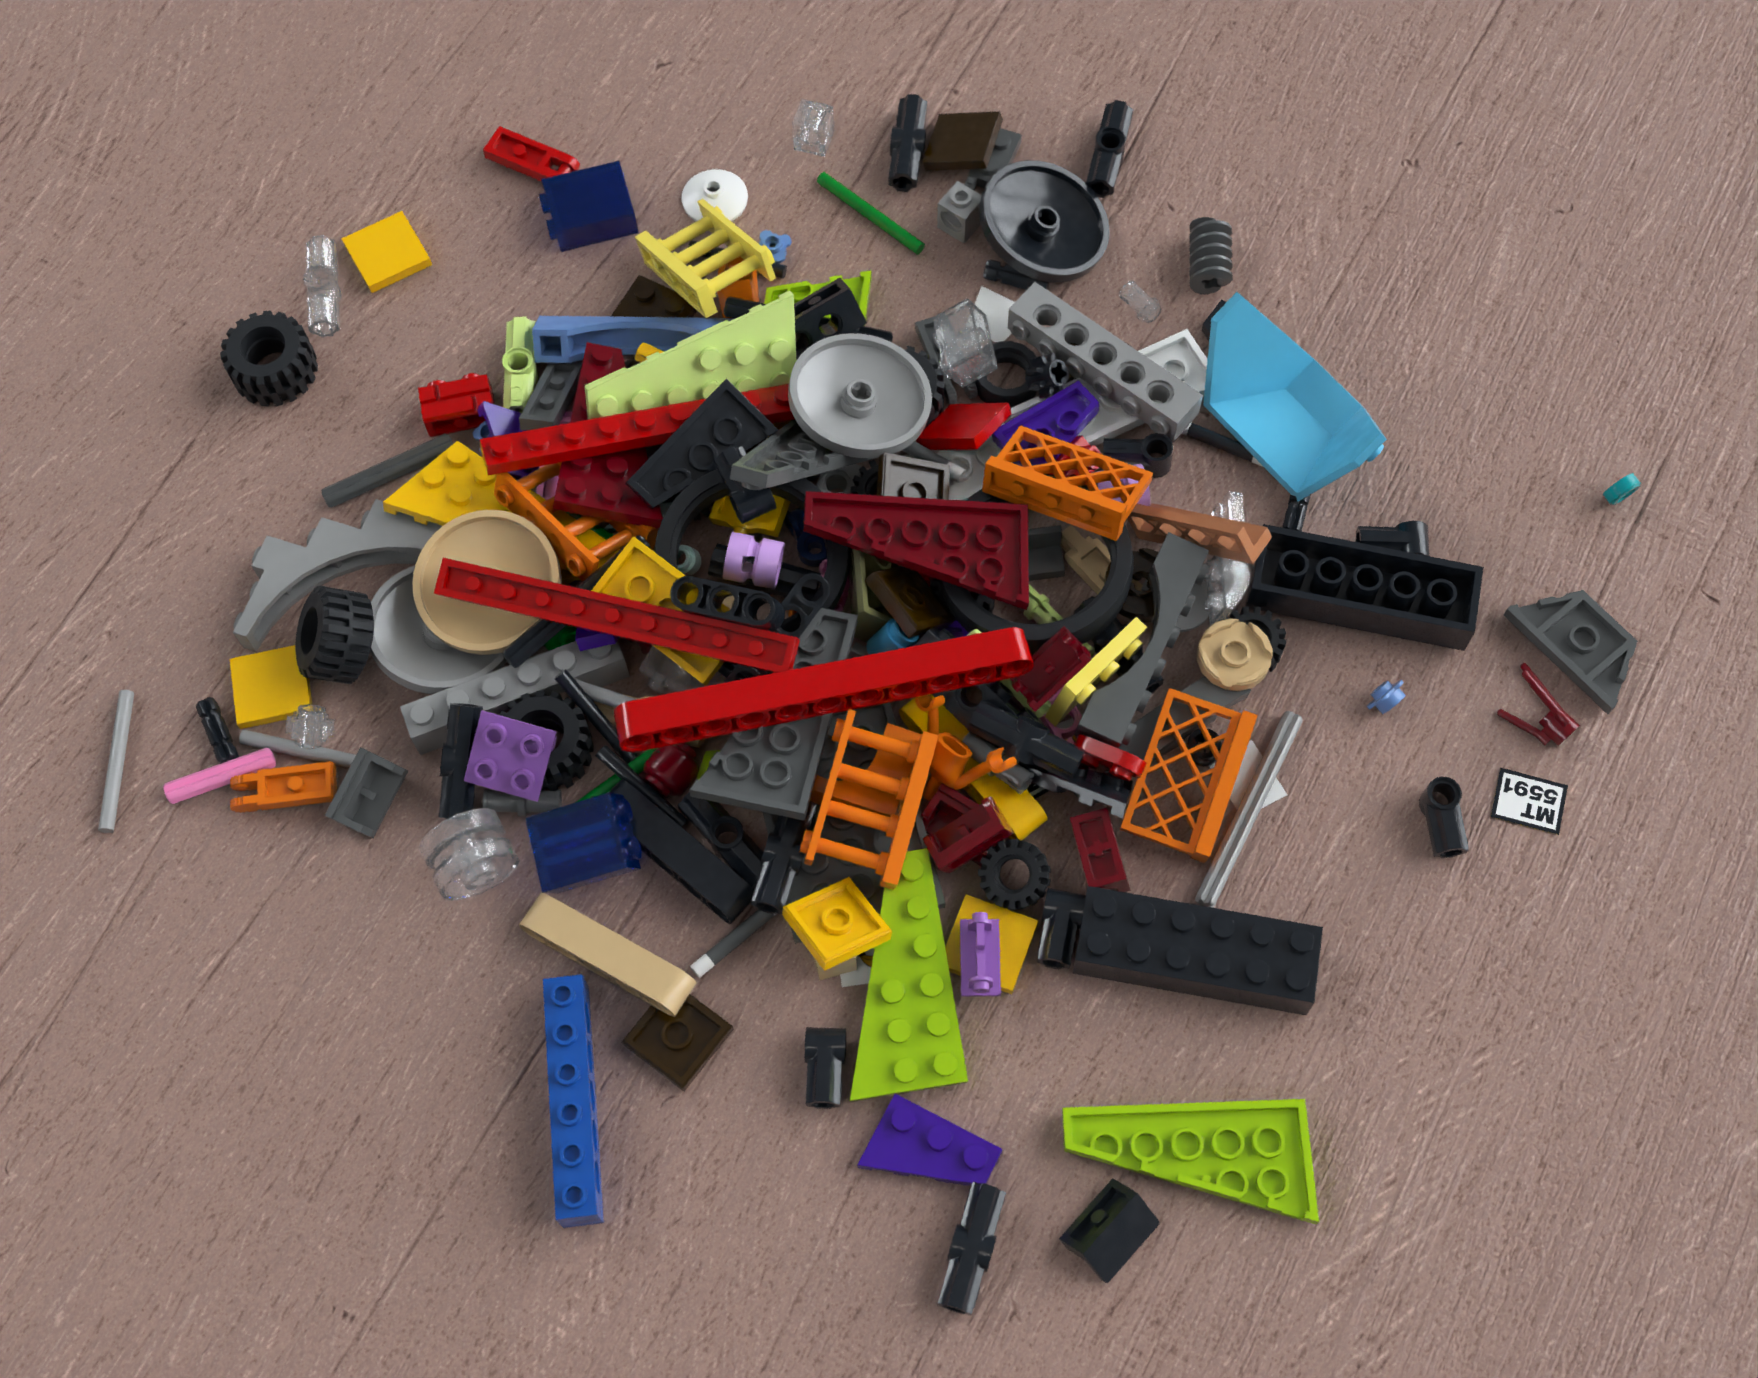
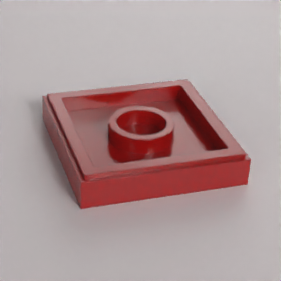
M1009 403L950 404L922 431L916 442L930 450H977L1010 417L1012 412Z

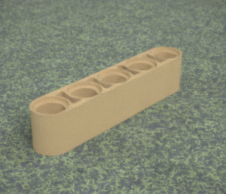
M545 893L539 894L519 923V927L534 939L670 1016H676L696 985V981L680 968Z

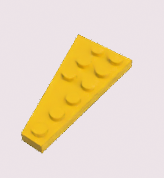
M456 441L383 501L384 512L394 515L397 512L414 516L415 522L425 525L432 522L443 526L461 515L479 510L511 512L507 507L502 506L494 496L497 474L488 476L483 457L459 441ZM528 491L539 503L546 501V499L534 491ZM558 510L552 514L563 526L576 520L564 511ZM591 529L576 537L588 550L606 540ZM619 550L599 560L598 568L601 567ZM558 558L561 569L569 571L567 566Z

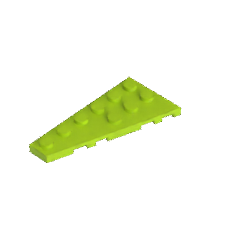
M925 848L907 851L898 885L894 890L884 887L880 916L892 930L891 940L874 948L850 1102L968 1083L929 850Z

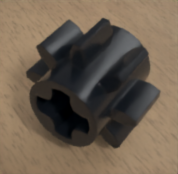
M1055 353L1031 358L1032 366L1025 371V379L1029 390L1039 392L1040 399L1053 396L1063 390L1062 385H1065L1069 380V372L1065 362L1059 359L1055 360Z

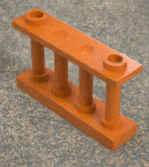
M562 462L545 465L519 480L514 479L508 472L496 475L494 496L502 506L507 507L512 513L524 517L537 526L553 546L557 557L574 576L579 577L582 581L598 569L599 560L624 547L633 536H642L649 543L651 549H654L658 529L655 527L638 526L585 515L563 526L552 515L558 511L553 509L555 496L539 503L528 492L555 476L559 477ZM603 521L608 522L619 532L589 550L576 538Z
M848 709L845 720L837 719L831 740L839 743L814 830H805L799 852L806 854L804 864L809 866L813 863L815 853L875 869V874L881 875L879 886L894 890L898 885L939 735L923 731L919 741L912 740L911 743L853 727L852 724L856 711ZM847 741L907 758L906 762L913 764L909 778L902 776L901 780L841 763ZM837 778L895 794L896 799L902 801L899 815L891 814V817L831 800ZM826 815L886 832L885 836L892 838L888 853L881 851L880 854L821 838Z

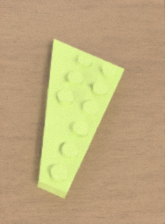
M787 291L779 295V299L764 306L759 304L749 309L747 314L731 321L725 320L677 342V346L665 352L651 354L646 357L647 360L628 369L623 367L585 385L588 420L706 399L725 379L731 382L740 392L789 384L792 369L796 363L794 294L791 291Z

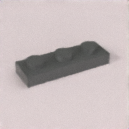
M582 362L548 363L519 417L521 430L527 431L560 424L577 391Z

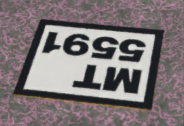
M1500 767L1491 817L1559 835L1568 785Z

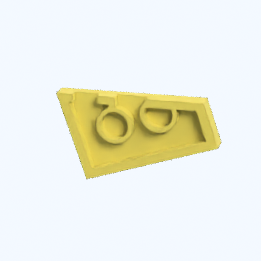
M1137 617L1133 619L1085 667L1064 685L1044 717L1056 727L1078 703L1082 705L1096 690L1094 686L1100 680L1106 682L1118 670L1120 665L1117 663L1123 656L1129 660L1140 649L1143 643L1139 638L1147 626Z

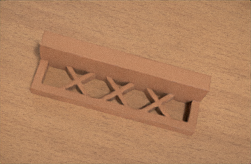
M1154 503L1150 506L1136 504L1127 518L1138 539L1163 544L1168 532L1209 550V555L1254 564L1272 538L1268 527Z

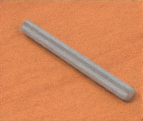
M1291 711L1284 712L1197 892L1195 901L1198 904L1214 908L1303 720L1300 715Z

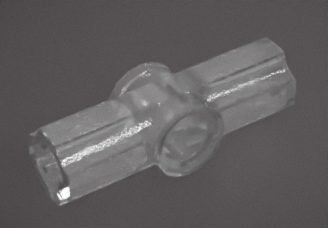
M324 235L313 236L310 241L306 242V271L303 275L304 284L307 288L308 329L311 334L330 337L340 330L339 301L341 300L342 292L338 284L337 244L334 239L326 238Z

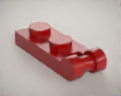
M501 126L498 127L483 149L486 159L542 181L557 192L565 190L569 184V176L575 175L580 168V163L575 157ZM552 165L558 166L559 169L555 171L551 169Z

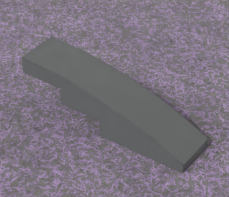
M1204 676L1180 692L1225 708H1230L1247 698L1251 689L1242 691L1225 690L1212 684ZM1175 700L1172 701L1169 713L1176 726L1194 718L1188 705ZM1163 703L1133 723L1137 727L1128 746L1121 743L1119 749L1144 760ZM1197 709L1200 715L1206 713V711ZM1217 715L1204 719L1205 726L1214 722ZM1165 721L1162 732L1170 729L1167 721ZM1195 723L1180 730L1179 733L1183 741H1185L1186 737L1200 728ZM1173 734L1160 739L1157 744L1161 756L1179 747Z

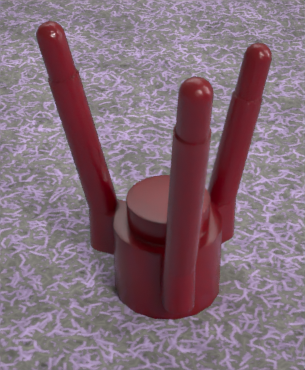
M1522 663L1520 665L1523 671L1522 677L1550 710L1539 721V724L1544 728L1540 730L1502 709L1497 711V715L1535 736L1544 746L1551 740L1559 746L1580 725L1562 709L1526 663Z

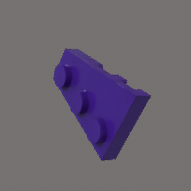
M894 1094L857 1167L972 1186V1182L987 1184L1003 1149Z

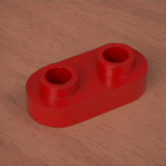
M1078 735L1074 744L1086 750L1081 761L1082 764L1097 769L1099 764L1110 768V774L1124 781L1130 782L1132 777L1140 778L1147 764L1129 752L1085 735Z

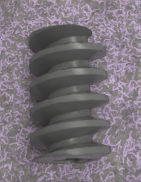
M1201 217L1192 220L1189 225V262L1191 266L1189 268L1190 288L1198 294H1211L1217 292L1221 287L1233 280L1231 272L1233 268L1231 260L1232 249L1230 248L1232 246V237H1230L1232 226L1227 222L1211 217Z

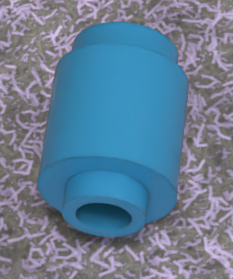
M891 619L867 641V652L870 655L911 647L917 643L919 636L908 638L897 622Z

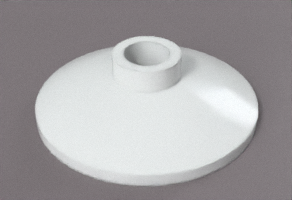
M719 169L706 170L696 174L686 183L682 191V205L687 215L694 221H698L703 216L697 201L704 199L713 207H719L724 216L732 222L746 208L748 201L747 189L744 182L737 175L729 171Z

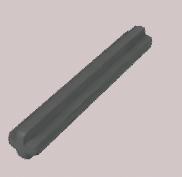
M443 434L321 490L322 496L329 507H335L428 465L454 443L448 434Z

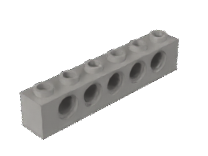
M1034 282L1009 308L1007 328L1017 339L1027 341L1037 348L1041 355L1055 353V360L1059 359L1065 362L1071 376L1081 378L1090 384L1099 395L1109 397L1119 404L1128 415L1136 416L1147 423L1153 432L1164 434L1174 442L1199 414L1203 398L1201 393L1038 283ZM1074 343V344H1078V345H1077V346H1072V345H1069V344ZM1097 362H1103V363H1106V364H1105V365H1100V364H1097ZM1124 381H1131V382H1134V384H1128V383H1125ZM1152 400H1159L1163 403H1155Z

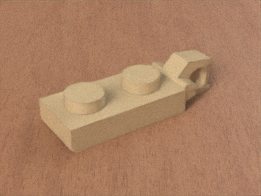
M1070 525L1062 531L1061 547L1066 552L1064 558L1098 595L1104 586L1105 574L1111 562L1108 548L1098 538L1092 539L1088 536L1084 539ZM1133 579L1131 582L1135 585L1134 588L1141 591L1143 585Z

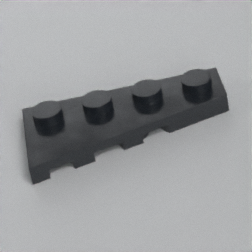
M725 379L625 484L644 503L653 509L685 489L701 476L717 469L714 464V458L719 456L722 451L733 446H743L746 451L778 431V429L731 382Z

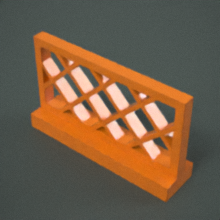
M1020 425L998 456L991 455L985 463L982 492L1014 504H1028V509L1117 541L1122 534L1124 522L1151 483L1153 472ZM1024 440L1036 444L1038 447L1022 449L1020 443ZM1063 454L1071 459L1056 461L1053 455ZM1044 457L1047 462L1032 466L1029 459ZM1020 461L1022 466H1019L1011 462ZM1097 466L1104 471L1089 473L1086 467ZM1077 469L1080 474L1066 478L1062 471ZM1053 473L1055 478H1052L1044 474ZM1130 478L1139 482L1123 486L1120 479ZM1110 481L1113 485V488L1099 490L1096 483ZM1086 485L1089 491L1078 486ZM1120 497L1123 503L1113 500V498Z
M1169 688L1143 760L1147 763L1141 777L1136 780L1119 830L1191 855V859L1205 863L1210 858L1258 715L1245 710L1240 713ZM1175 700L1188 705L1194 718L1176 726L1169 713L1172 701ZM1197 709L1206 711V713L1200 715ZM1213 715L1230 720L1226 733L1213 739L1203 722L1204 719ZM1165 721H1167L1170 729L1162 732ZM1197 723L1206 742L1188 750L1179 731ZM1173 734L1182 753L1164 761L1157 748V744L1160 739ZM1223 740L1220 751H1218L1215 743ZM1209 747L1216 763L1214 768L1200 774L1191 754ZM1155 756L1158 764L1150 767L1152 758ZM1185 758L1194 777L1176 785L1167 765ZM1161 769L1170 788L1151 796L1144 781L1148 774ZM1211 775L1208 786H1206L1203 778ZM1197 782L1204 798L1202 803L1188 809L1179 789ZM1142 790L1146 799L1138 802ZM1173 793L1182 812L1163 820L1154 801ZM1147 804L1150 805L1158 822L1146 829L1130 823L1134 810ZM1199 810L1196 821L1194 822L1191 814ZM1185 817L1192 830L1188 844L1173 839L1166 825ZM1161 828L1164 835L1153 831Z

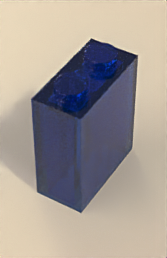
M620 161L541 179L545 193L539 194L543 213H551L552 219L546 220L550 239H558L561 252L639 233Z
M608 792L525 818L542 893L558 894L641 869L639 862L642 856L641 846L637 838L633 836L630 821L633 819V813L629 802L624 799V795Z

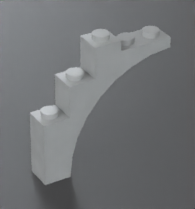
M375 499L371 509L367 510L362 517L361 529L321 517L317 527L313 528L308 535L307 547L267 535L262 546L255 550L251 566L260 580L253 584L250 590V599L244 611L237 615L233 634L243 648L257 652L270 629L290 607L314 590L315 587L322 586L339 576L367 567L387 564H416L423 547L442 525L432 522L425 525L415 522L414 516L401 512H397L396 515L384 512L383 501Z

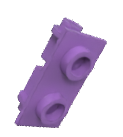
M975 912L972 914V919H960L961 996H1001L999 919H988L987 913Z

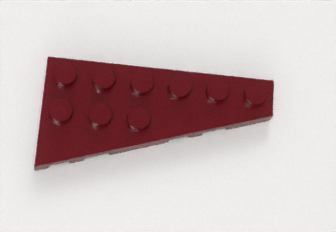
M587 342L570 423L588 420L585 385L623 367L626 368L621 349ZM642 447L562 462L553 509L659 529L663 520L660 505L651 509L625 484L648 460L646 448Z
M805 492V532L1027 610L1029 605L1028 504Z

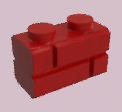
M470 373L464 375L459 380L449 382L434 380L428 383L427 386L418 388L422 418L429 437L477 428L486 421L485 417H479L478 406L483 401L495 404L493 390L487 374Z

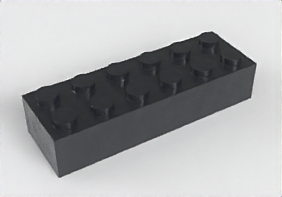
M1263 524L1264 527H1268L1272 538L1253 564L1246 606L1254 609L1256 606L1261 607V611L1267 612L1269 610L1276 614L1465 651L1476 629L1484 567Z
M1087 886L1073 974L1307 1015L1315 1003L1323 927Z

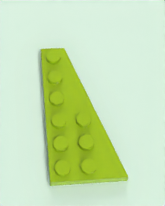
M1305 1099L1062 1108L1065 1152L1315 1225L1319 1223Z

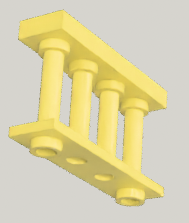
M701 199L697 202L703 216L702 219L664 240L660 238L656 240L647 231L635 236L645 264L700 314L708 318L718 312L713 300L716 297V292L755 270L770 282L776 279L772 268V264L775 261L769 248L766 245L761 246L726 218L719 207H713L707 201ZM708 230L712 233L679 253L675 251L671 253V251ZM723 243L728 246L694 267L692 265L686 266ZM739 256L744 259V261L710 280L707 278L701 279Z

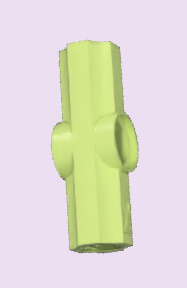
M514 317L513 320L507 322L506 348L502 358L505 370L503 407L519 413L523 412L539 379L534 358L532 334L536 321L529 320L526 317Z

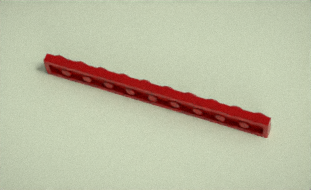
M789 384L741 392L772 424L795 420L788 401ZM706 399L480 439V447L488 476L663 444Z
M444 557L434 589V594L446 598L773 673L793 669L800 642L799 638Z

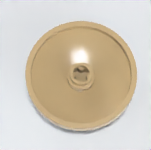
M479 510L461 515L449 521L432 535L419 554L412 582L416 608L426 626L441 641L459 651L478 655L502 653L504 649L539 619L434 594L443 557L562 584L560 562L553 546L544 533L532 522L507 511Z

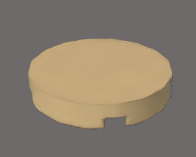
M1229 618L1218 621L1205 630L1197 647V662L1202 674L1212 684L1225 690L1242 691L1253 688L1264 680L1271 666L1273 649L1268 636L1258 626L1250 622L1246 624L1239 622V619Z

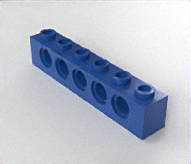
M582 974L543 979L555 1217L556 1221L563 1228L604 1223L589 986Z

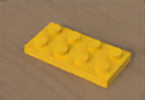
M633 536L591 591L683 611L673 604L670 590L678 578L686 575ZM698 588L692 589L687 594V605L697 600ZM723 603L721 604L722 612L730 610ZM653 645L705 686L725 662Z

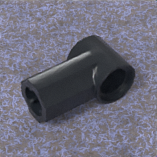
M1161 433L1150 434L1144 439L1104 438L1103 455L1130 465L1142 464L1145 470L1153 472V478H1159L1171 470L1173 443L1168 436ZM1159 453L1162 454L1163 457L1154 458L1151 457L1150 454Z
M733 446L722 451L719 456L714 458V464L729 491L732 507L740 522L744 524L775 510L777 507L770 488L750 490L744 488L741 485L742 482L730 479L732 465L746 455L743 446Z
M1406 521L1398 524L1396 527L1358 526L1356 530L1355 542L1430 556L1428 525L1424 522Z
M1443 776L1437 777L1429 783L1421 794L1419 807L1426 816L1433 856L1450 858L1466 854L1469 851L1459 803L1462 798V790L1454 779ZM1438 792L1443 794L1447 798L1448 804L1442 805L1437 803L1432 793Z
M1052 888L1047 889L1041 921L1044 922L1038 947L1037 963L1052 969H1070L1076 931L1081 926L1086 895Z
M806 1027L804 1054L805 1063H807L806 1106L817 1109L840 1107L842 1064H845L846 1028Z

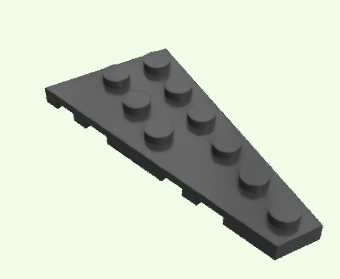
M791 420L735 462L731 468L730 479L742 482L741 485L744 488L762 490L875 458H856L833 452L810 438L801 429L796 420Z
M821 608L799 637L800 642L793 669L848 659L858 615ZM833 713L732 733L721 751L716 752L710 760L709 767L700 780L697 779L689 789L690 797L805 821Z

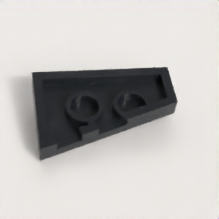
M1018 763L1034 774L1032 784L1055 793H1063L1068 789L1074 792V795L1079 798V802L1089 806H1093L1095 802L1105 803L1112 806L1110 814L1123 818L1133 781L1130 780L1128 782L1110 774V770H1106L1103 773L1089 770V767L1080 763L1073 779L1068 781L1036 764Z

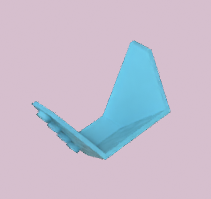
M1236 292L1211 318L1203 405L1291 495L1296 496L1297 501L1358 468L1366 460L1368 462L1374 460L1384 448L1383 443L1387 439L1367 410L1312 356L1242 295Z

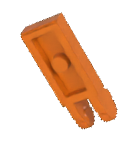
M329 761L257 770V773L231 777L230 788L232 790L245 791L257 789V795L231 799L230 810L245 813L254 812L259 809L269 810L332 802L337 793L336 766L333 762Z

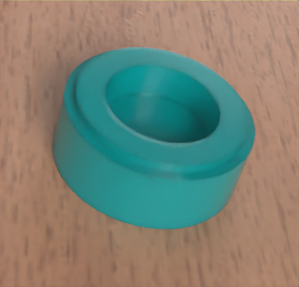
M1634 473L1628 474L1610 486L1603 493V496L1610 505H1616L1637 491L1641 486V482Z

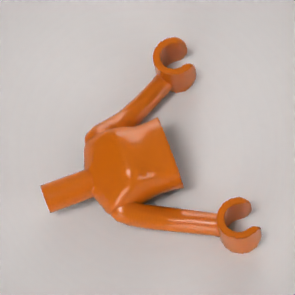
M931 694L915 697L918 708L922 711H928L927 732L939 735L929 769L931 777L922 794L925 799L930 801L941 783L954 790H959L991 771L1001 773L1016 765L1017 760L1014 756L1003 761L1002 752L1004 748L1001 747L989 752L986 761L965 772V766L972 756V751L953 734L948 732L939 733L938 707L943 706L945 703L944 696L940 695L934 699L931 698Z

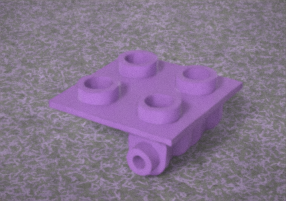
M482 710L464 781L538 802L551 751L554 750L557 731Z

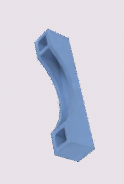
M539 316L532 329L535 363H572L583 360L587 342L619 348L622 350L623 355H635L641 343L650 344L665 352L677 346V342L725 320L731 321L735 318Z

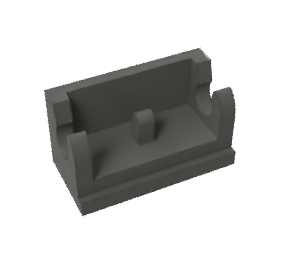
M360 747L325 816L374 838L408 770Z

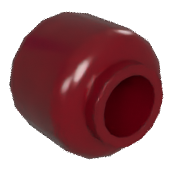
M686 743L657 748L644 763V772L646 774L644 780L664 798H667L669 795H682L698 775L699 766L694 760L697 753Z

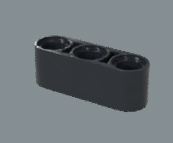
M693 576L678 578L670 590L673 604L687 613L771 632L777 630L785 619V611L781 603L762 591ZM698 588L697 600L687 605V594L692 589ZM734 596L733 607L727 612H722L721 604L726 597ZM764 604H770L769 615L763 620H758V609Z

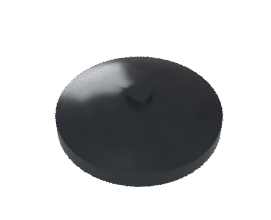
M1026 160L1009 164L995 173L980 199L979 218L988 243L1003 261L1031 278L1046 282L1076 280L1089 273L1107 249L1110 228L1106 211L1100 199L1082 179L1058 165L1037 160Z

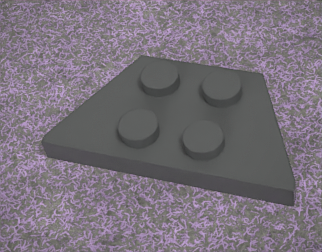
M1584 590L1567 593L1560 598L1548 597L1539 599L1536 604L1518 607V604L1508 607L1504 616L1607 714L1612 712L1617 705V697L1621 685L1625 681L1629 669L1628 664L1634 654L1638 641Z

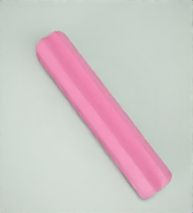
M263 748L167 782L163 785L165 796L171 804H175L230 784L231 777L257 773V770L275 768L276 760L270 748Z

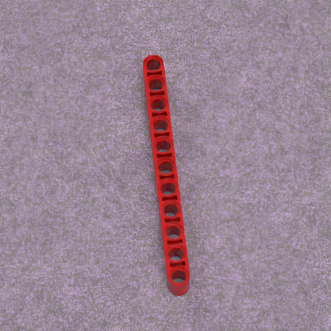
M1011 627L632 700L618 705L614 709L613 714L621 749L626 752H639L830 713L848 711V709L853 710L1015 678L1030 672L1034 667V662L1024 630Z

